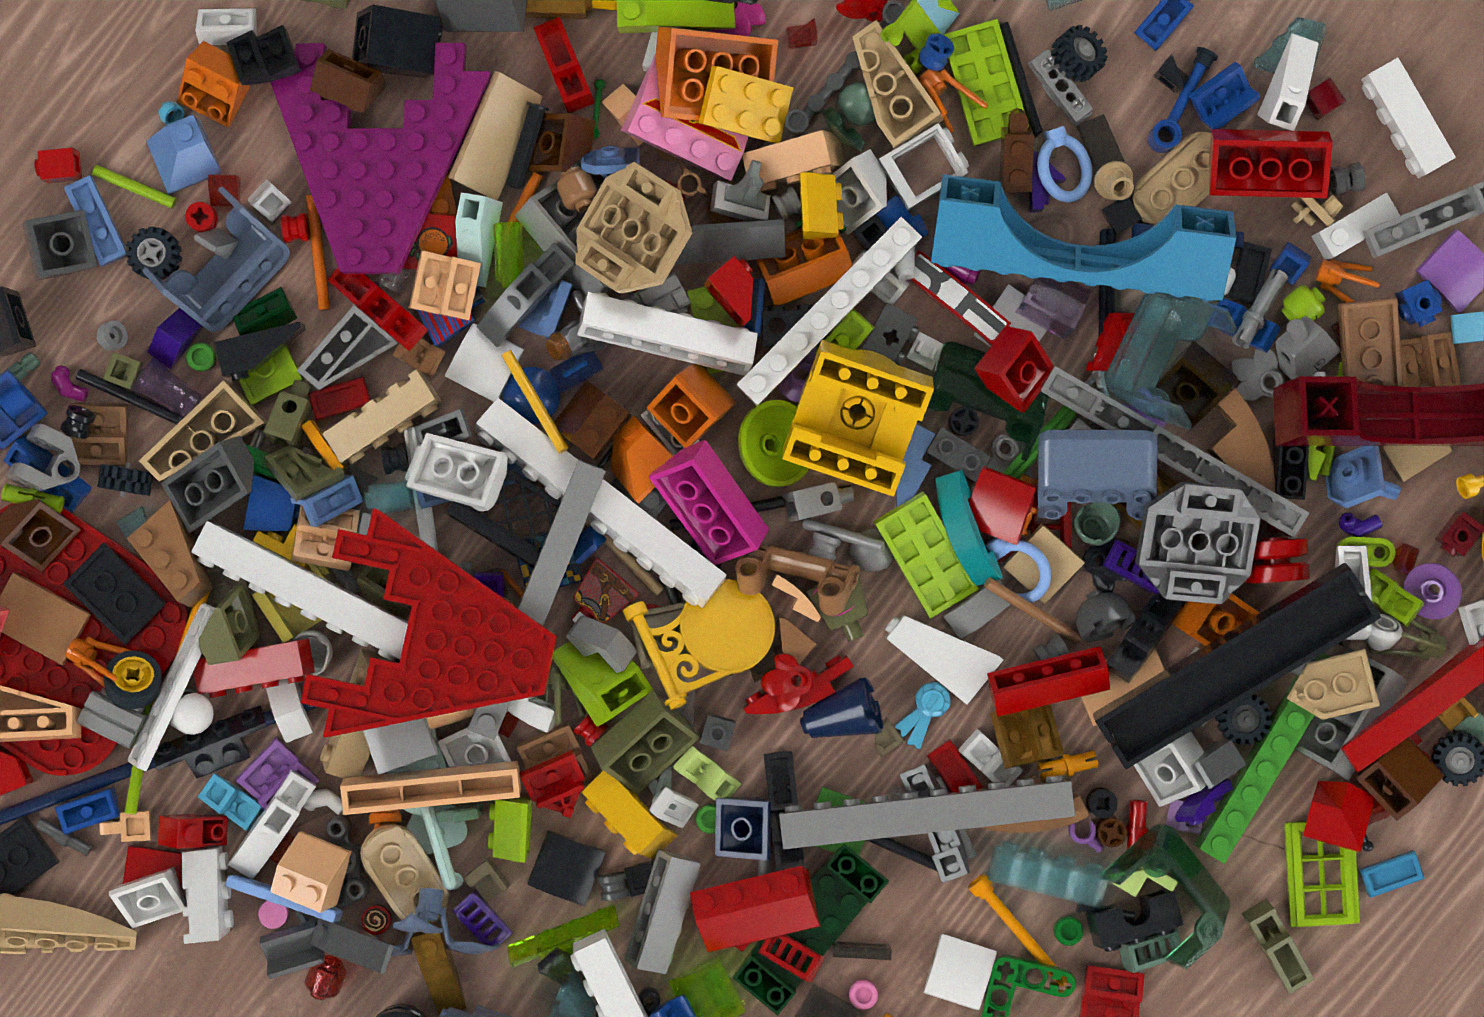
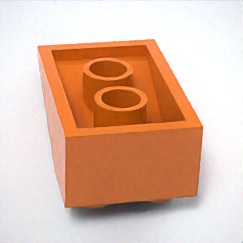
M1231 593L1229 594L1230 597L1223 604L1187 601L1172 624L1206 646L1260 614V612Z

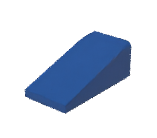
M1161 0L1134 33L1156 51L1194 5L1189 0Z

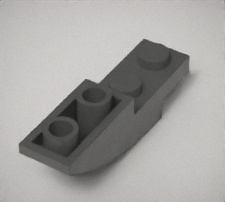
M553 243L535 263L531 262L512 282L482 318L477 328L496 347H499L538 307L537 304L576 265L575 262L556 243Z

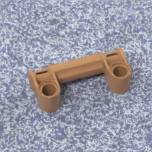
M760 545L758 550L740 556L735 567L738 589L745 595L759 593L763 589L771 570L819 582V607L824 614L829 616L838 615L843 612L852 591L857 585L860 572L859 566L855 564L846 566L836 563L834 559L822 558L777 547L776 545H771L770 547Z

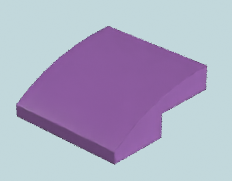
M1454 229L1415 270L1424 281L1429 279L1432 288L1436 289L1453 311L1461 313L1484 289V254L1457 229Z
M275 737L236 777V781L257 799L258 804L265 809L291 769L315 784L319 781V778L291 749Z

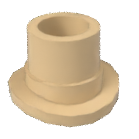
M1122 161L1109 162L1097 171L1094 177V187L1098 194L1106 199L1124 200L1132 194L1134 189L1133 172Z

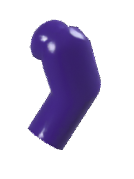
M1344 513L1339 520L1340 529L1354 537H1363L1383 527L1380 518L1376 514L1362 521L1354 517L1352 513Z

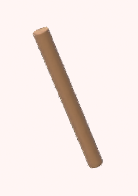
M991 577L985 581L984 587L1071 642L1078 644L1081 641V636L1076 630Z

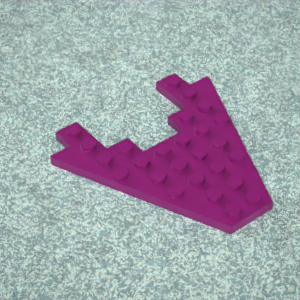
M296 43L295 54L302 71L270 83L339 271L343 274H400L484 96L492 74L490 71H466L467 45L465 43H436L433 100H405L403 128H351L352 110L334 100H324L318 93L310 90L317 59L327 51V46L324 43Z

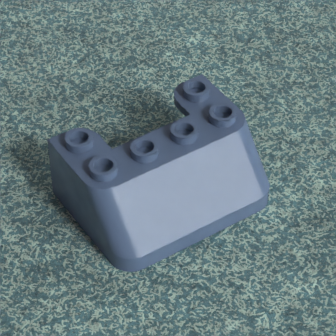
M1047 430L1039 435L1038 518L1052 520L1060 518L1067 513L1068 502L1080 504L1088 502H1106L1108 504L1127 502V514L1136 520H1142L1145 505L1157 498V436L1153 432L1147 430Z

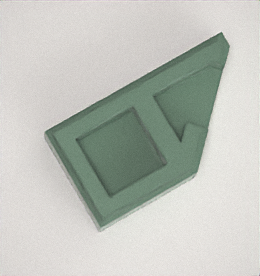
M481 803L442 809L436 812L437 822L449 823L478 819L484 815L483 804Z

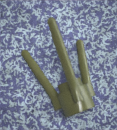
M1413 619L1410 625L1424 633L1417 636L1402 632L1401 635L1404 638L1417 642L1416 649L1420 651L1396 649L1377 651L1371 648L1369 652L1381 655L1416 657L1428 661L1430 657L1437 659L1442 657L1447 639L1437 635V630L1429 628Z
M558 666L551 667L546 693L542 699L549 702L550 690H554L556 724L561 723V690H569V683ZM572 689L579 715L584 717L583 705Z

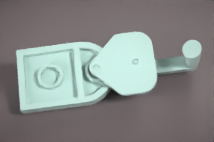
M437 729L431 730L438 754L396 768L387 773L448 768L446 759L437 742L440 740ZM449 804L404 809L413 814L407 824V829L413 833L427 855L434 853L444 887L448 890L460 888L463 884V877L459 873L454 872L447 848L459 845L465 840L467 826L465 821L455 823L437 822L436 813L438 810L454 808L455 806Z

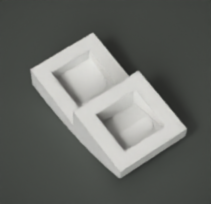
M978 729L958 749L992 782H1005V786H1010L1023 771L1019 766L1005 769L1000 749Z

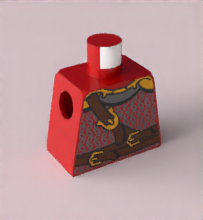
M597 558L573 596V599L581 607L571 619L576 623L579 617L584 615L591 619L595 617L604 624L640 593L600 558Z

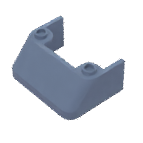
M223 186L218 191L234 206L227 215L225 224L227 229L233 234L232 237L238 241L230 257L224 259L215 254L195 277L186 270H177L163 281L147 267H144L142 270L164 296L204 328L212 332L222 330L279 271L290 255L288 246Z

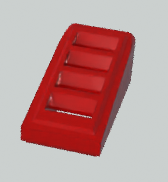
M788 935L765 939L758 952L806 982L813 981L825 959L823 955ZM780 938L782 942L776 953L772 954L770 951L776 940ZM787 945H792L786 959H781ZM798 950H800L803 953L800 956L797 964L794 966L791 963L795 958ZM810 956L813 960L807 971L804 972L802 968Z

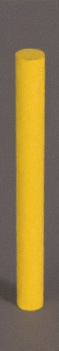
M512 350L506 351L501 356L557 452L559 454L565 452L569 448Z

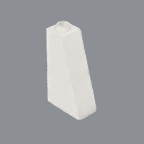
M904 615L900 619L895 616L885 628L888 632L885 636L887 640L965 704L971 701L988 680L987 673L994 672L1004 660L994 653Z

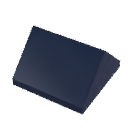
M759 797L716 798L715 856L770 860L771 801Z

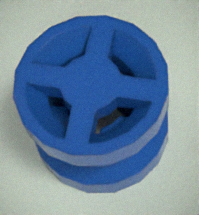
M931 34L919 53V60L930 70H942L947 64V58L954 51V45L949 38L942 34Z

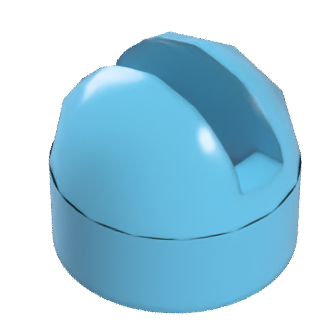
M166 101L162 103V107L158 110V115L161 121L168 125L183 119L184 109L173 101Z

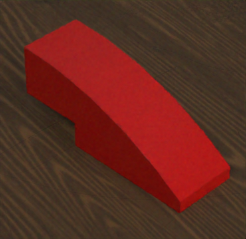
M560 17L533 27L567 112L572 113L594 104V99Z

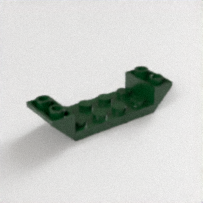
M844 843L821 865L810 879L820 927L786 935L824 955L867 902L872 903L889 880ZM780 938L776 940L770 952L772 954L776 953L782 940ZM761 940L749 952L733 976V979L778 1016L796 994V988L803 979L759 954L758 952L765 941ZM787 945L781 959H786L792 945ZM798 950L791 963L795 966L803 953L802 951ZM808 957L802 971H807L813 960L812 957Z

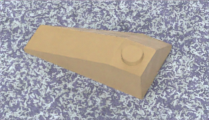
M875 20L852 36L877 125L893 148L942 122L943 116L896 47L891 45L889 41L884 42L880 33L883 29Z

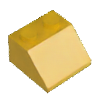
M800 172L803 239L838 237V230L844 229L843 212H837V201L842 200L841 183H835V175Z

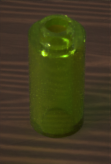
M520 222L493 224L496 283H502V288L505 289L524 271L522 223Z

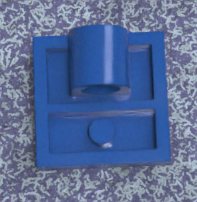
M9 369L0 374V448L3 450L47 415L48 412Z

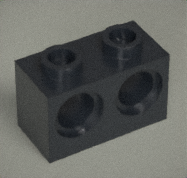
M797 305V310L785 311V306H768V311H762L763 348H773L814 305ZM773 319L782 320L785 324V330L781 334L772 333L768 326L770 321Z

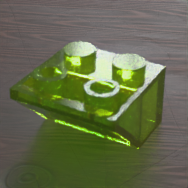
M720 954L668 980L676 997L682 994L687 997L696 1017H738L746 1012V1005Z

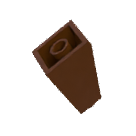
M586 380L556 418L554 424L564 437L597 461L613 441L614 435L627 423L632 415Z

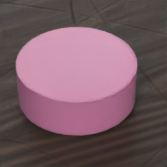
M266 901L259 909V920L267 928H279L287 921L289 909L288 907Z
M859 979L850 986L849 998L856 1008L865 1010L875 1005L878 999V991L870 980Z

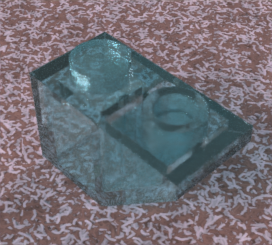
M407 481L368 485L369 492L364 494L366 508L371 509V511L373 508L379 509L385 514L414 510L412 490L406 487Z
M571 974L567 985L561 983L555 999L560 1001V1005L553 1004L549 1017L593 1016L596 1005L576 975Z

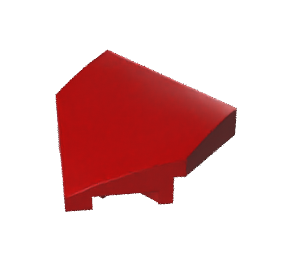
M573 749L519 772L531 801L536 802L537 808L551 809L562 813V816L571 818L578 796L583 791V781L585 779Z

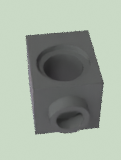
M708 713L700 743L728 751L736 721Z

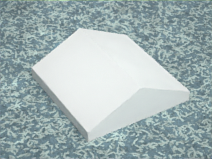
M468 727L437 741L449 767L511 761L499 734H497L495 740L469 731Z

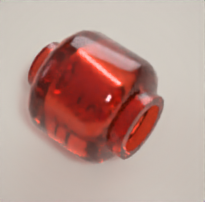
M325 955L324 963L309 968L304 984L310 995L315 999L335 998L341 991L347 971L339 958Z

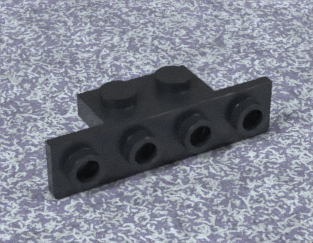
M259 705L224 720H219L209 725L201 733L195 735L186 734L162 743L154 754L156 769L161 770L185 760L196 779L250 758L249 748L242 737L266 728L262 707Z

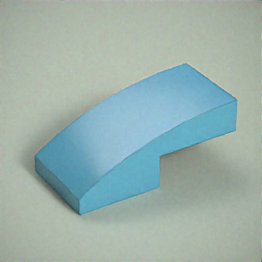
M216 773L212 775L198 796L199 799L216 812L226 815L245 831H250L259 815L265 810L258 804L256 799Z

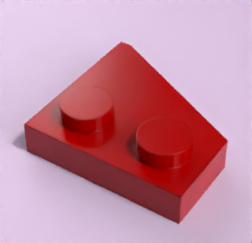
M1108 313L1103 325V332L1099 335L1095 344L1098 350L1093 362H1088L1086 371H1138L1139 313Z

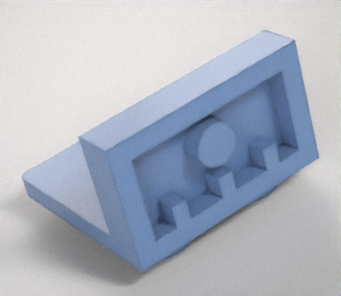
M521 267V268L519 269V271H518L517 277H518L526 268ZM563 280L559 281L537 304L538 307L518 327L554 341L553 337L557 335L571 298L570 295L573 293V284Z

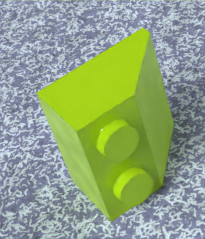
M530 797L495 800V803L490 804L489 819L494 821V832H489L488 849H493V857L525 863L530 856L532 801Z

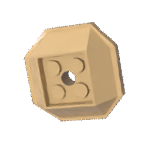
M632 162L625 169L607 176L577 227L576 242L578 253H576L575 264L621 294L663 285L692 235L681 191L636 162Z

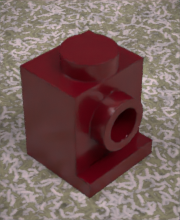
M1458 511L1452 515L1435 540L1442 544L1439 548L1453 558L1456 555L1464 557L1479 536L1484 533V526L1464 511ZM1460 531L1465 533V538L1462 542L1457 538Z

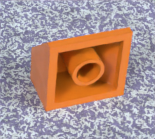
M633 416L614 435L611 471L639 504L655 488L649 475L674 455L653 430L636 416Z

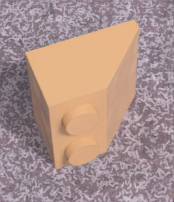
M300 831L277 865L270 892L322 913L338 903L352 851Z

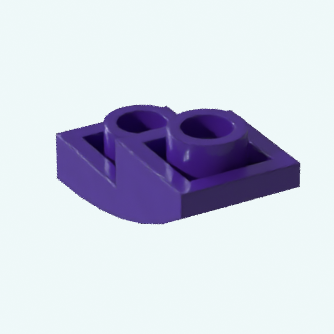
M1225 779L1210 789L1206 785L1201 791L1189 795L1175 815L1176 822H1189L1190 825H1196L1206 821L1205 816L1216 811L1214 803L1222 800L1223 794L1233 790L1230 779Z

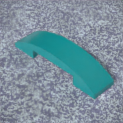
M961 469L935 478L937 498L943 523L962 567L976 586L984 584L989 577L995 581L1002 579L1003 575L993 551L987 552L967 499L972 494L963 470Z

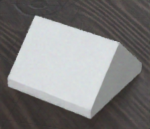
M174 867L121 884L109 891V896L132 928L183 912V907H187Z

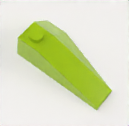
M616 0L619 34L658 32V27L695 31L735 29L734 2L729 4L706 0Z

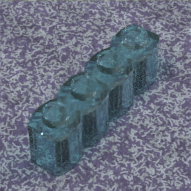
M1002 841V845H994L987 873L989 881L1093 907H1102L1109 873L1103 871V865L1087 861L1086 866L1075 864V858L1060 854L1058 859L1047 857V851L1037 848H1030V852L1019 850L1020 845L1008 841Z

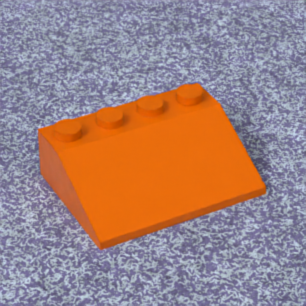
M658 27L655 58L661 117L699 121L712 66H719L774 82L778 40Z

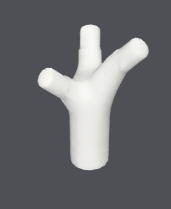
M1092 371V374L1085 383L1090 386L1093 382H1096V387L1100 389L1101 393L1110 397L1106 389L1104 371Z

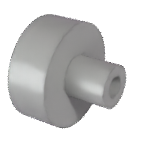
M110 321L99 326L97 342L105 350H118L127 343V331L120 322Z

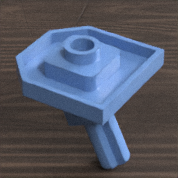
M606 146L590 151L581 158V169L588 173L601 174L605 180L607 176L625 169L632 162L640 164V147L618 148L617 146Z
M1362 446L1337 456L1332 462L1330 476H1325L1328 498L1345 508L1377 496L1396 500L1401 491L1399 485L1384 481L1379 446Z

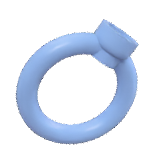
M1065 126L1043 132L1042 135L1045 142L1041 146L1037 158L1038 175L1043 187L1053 198L1061 202L1078 201L1087 193L1092 182V164L1088 152L1077 139L1067 135ZM1059 146H1066L1071 149L1080 164V182L1072 191H1065L1059 188L1050 174L1049 157L1052 150Z
M996 537L985 545L988 552H994L997 561L1010 551H1019L1029 555L1036 562L1040 572L1037 586L1030 592L1016 594L1033 603L1047 592L1051 582V568L1046 556L1039 548L1027 541L1020 540L1017 545H1014Z

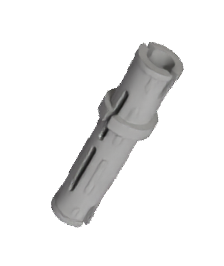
M1276 269L1271 270L1249 311H1245L1242 316L1244 320L1232 338L1235 345L1241 348L1243 346L1244 349L1249 348L1258 329L1263 328L1265 324L1264 319L1288 280L1286 273L1279 269L1278 271Z

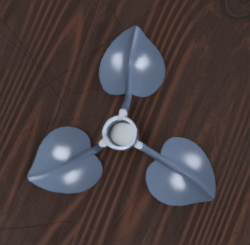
M421 888L415 915L410 913L405 919L393 923L392 928L408 933L402 944L394 946L391 956L412 954V950L407 948L413 932L437 934L444 931L446 948L464 954L487 953L499 948L500 942L488 946L473 942H458L452 939L446 919V908H441L443 891ZM440 915L443 929L427 923V921H437V916Z

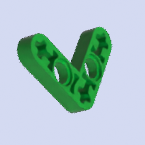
M1012 955L999 956L993 965L982 1017H993L994 1010L1006 1011L1005 1015L999 1012L998 1017H1009L1016 986L1057 997L1070 996L1076 987L1075 975L1064 968ZM1005 961L1010 962V968L1014 969V972L1008 973L1006 983H1012L1011 987L1005 983L994 982L995 979L1001 980L1003 971L998 968V965L1003 966ZM1037 968L1042 972L1043 979L1040 983L1033 984L1027 980L1026 973L1029 969ZM1048 971L1053 972L1051 979L1060 980L1061 976H1066L1067 982L1071 983V987L1066 986L1065 990H1060L1059 984L1051 981L1050 988L1045 987ZM996 989L1004 990L1008 995V1001L1004 1004L995 1003L992 999V992Z

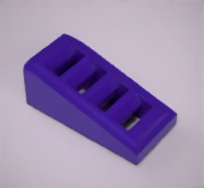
M1115 540L1103 566L1149 593H1158V590L1143 572L1138 577L1141 569L1135 563L1137 550ZM1122 552H1125L1126 555L1119 567L1116 564ZM1135 558L1130 572L1127 571L1132 559Z
M476 889L452 910L483 945L492 946L499 942L501 944L513 934L512 930ZM476 903L479 907L467 915L465 910ZM484 911L486 916L475 924L473 919ZM491 919L494 924L485 932H482L480 928ZM499 927L502 932L490 941L487 937Z

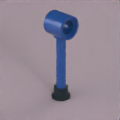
M1197 47L1196 52L1198 54L1193 61L1195 66L1168 118L1159 121L1149 132L1148 143L1155 152L1167 153L1179 143L1182 131L1178 122L1190 101L1188 95L1195 91L1205 70H1209L1212 62L1218 59V56L1211 50ZM1158 131H1168L1171 135V142H1162L1158 137Z

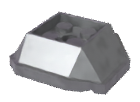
M1180 482L1145 505L1135 563L1165 599L1223 604L1230 597L1229 594L1240 587L1251 575L1260 517L1247 500L1244 492L1238 487ZM1200 533V540L1192 545V538Z

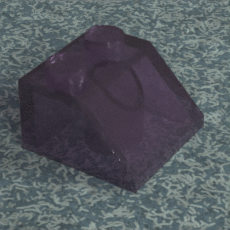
M1044 277L1032 279L1015 313L1066 340L1075 330L1087 306L1091 291L1074 281L1058 282L1052 278Z

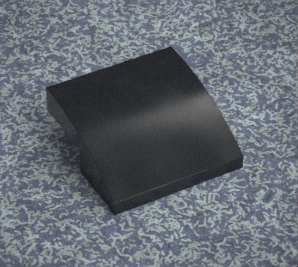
M283 25L258 37L251 30L226 42L242 85L272 82L302 71L289 34Z
M548 830L527 885L561 899L585 906L606 852L602 849L577 842L574 838Z

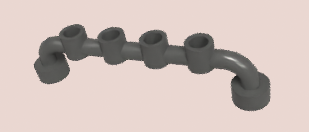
M890 1L884 6L882 11L883 20L879 24L882 29L898 19L905 10L903 4L898 1ZM856 51L850 52L840 69L827 77L823 88L817 94L811 95L808 98L807 106L803 110L794 109L787 114L785 125L789 132L793 134L803 133L808 127L809 119L814 114L822 112L826 100L833 93H837L842 89L844 80L851 72H856L861 68Z

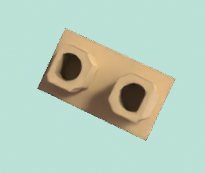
M1331 195L1322 205L1315 198H1301L1307 206L1304 208L1296 200L1291 207L1298 214L1292 220L1297 224L1303 219L1309 226H1312L1317 221L1309 213L1312 210L1329 227L1335 221L1334 217L1341 210L1343 204L1334 195Z

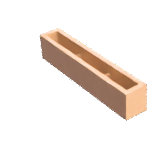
M518 761L347 777L343 778L340 790L343 815L520 798L521 784Z

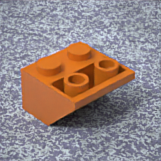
M202 41L186 59L177 102L228 128L240 108L250 85H242L240 83L230 54Z

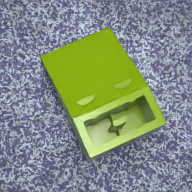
M570 641L554 651V662L597 727L653 691L638 665L632 660L624 671L616 673L598 652L584 657Z

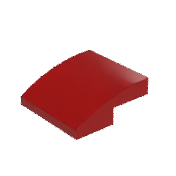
M983 466L969 502L979 531L1017 545L1021 539L1027 515L1031 512L1038 486Z
M1087 965L1079 1017H1139L1145 973H1132L1124 970Z

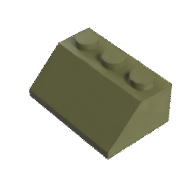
M655 690L650 692L591 746L600 768L637 795L700 738L699 734L677 709L671 710L669 706H666L664 702L667 699Z

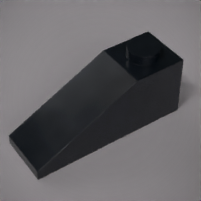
M295 322L214 342L222 376L231 377L232 381L249 378V373L257 371L305 331V325L301 322Z

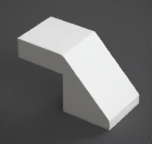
M288 679L279 680V686L266 688L274 719L285 743L313 733L312 724L302 703H300L302 692L297 682L288 684Z

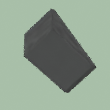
M463 409L414 427L420 445L423 443L426 433L460 442H465L472 437Z
M1223 740L1211 743L1194 765L1210 789L1246 766V763L1232 740Z

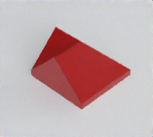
M1318 781L1303 837L1360 853L1375 798L1349 782Z

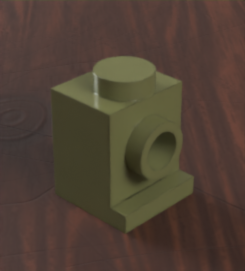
M113 352L103 379L133 390L134 386L138 385L143 377L144 370L141 369L143 363Z

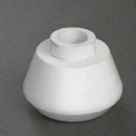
M1379 614L1381 618L1371 624L1372 633L1365 641L1372 649L1383 651L1390 649L1402 637L1403 630L1396 619L1385 614Z

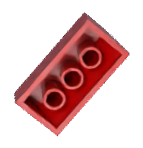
M1211 129L1209 195L1328 198L1333 146L1330 132Z
M803 866L690 892L695 921L708 953L820 927L809 872Z

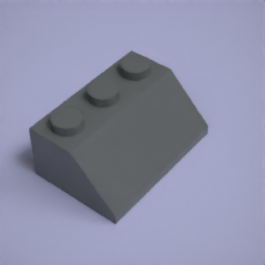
M435 0L445 31L524 32L527 0Z
M241 436L219 441L161 482L189 533L194 532L207 521H210L251 492L254 459Z

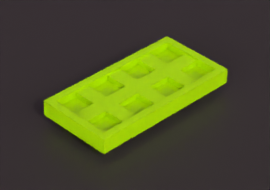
M998 19L943 34L954 45L952 55L947 58L953 78L988 104V108L985 109L957 89L973 147L1000 140L1001 127H1008L1009 113L1016 108L1024 111Z
M923 491L873 521L930 619L979 590V587L974 584L962 567L944 525Z

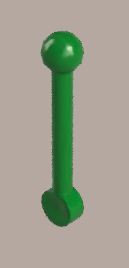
M598 79L594 83L596 97L593 120L595 121L593 139H597L600 135L597 128L602 90L606 86L603 79Z

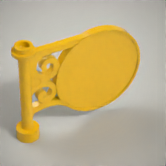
M725 579L703 608L699 605L693 606L686 601L680 615L663 627L649 628L644 617L648 613L644 601L634 603L623 610L627 622L634 621L669 698L664 703L671 710L687 703L685 700L687 697L686 693L730 674L747 671L757 665L769 651L775 634L773 612L764 596L760 592L755 595L741 593L738 589L737 580ZM678 626L680 633L674 631V629ZM662 636L661 644L664 648H670L672 641L667 639L674 638L678 643L677 648L670 652L661 651L654 637ZM683 647L685 648L688 654H680L683 650ZM682 662H688L691 665L692 670L690 672L684 666L680 669L681 676L686 679L696 676L699 670L698 664L715 673L687 683L678 678L677 666Z

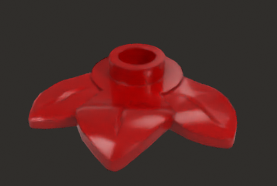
M844 0L845 2L836 5V9L840 14L851 19L865 18L872 22L875 20L881 22L883 20L882 11L888 0Z
M779 654L775 656L776 669L767 672L763 676L760 685L766 693L777 696V712H788L799 706L802 695L811 691L815 684V678L810 669L800 666L794 656ZM798 676L801 677V684L799 686L797 684Z

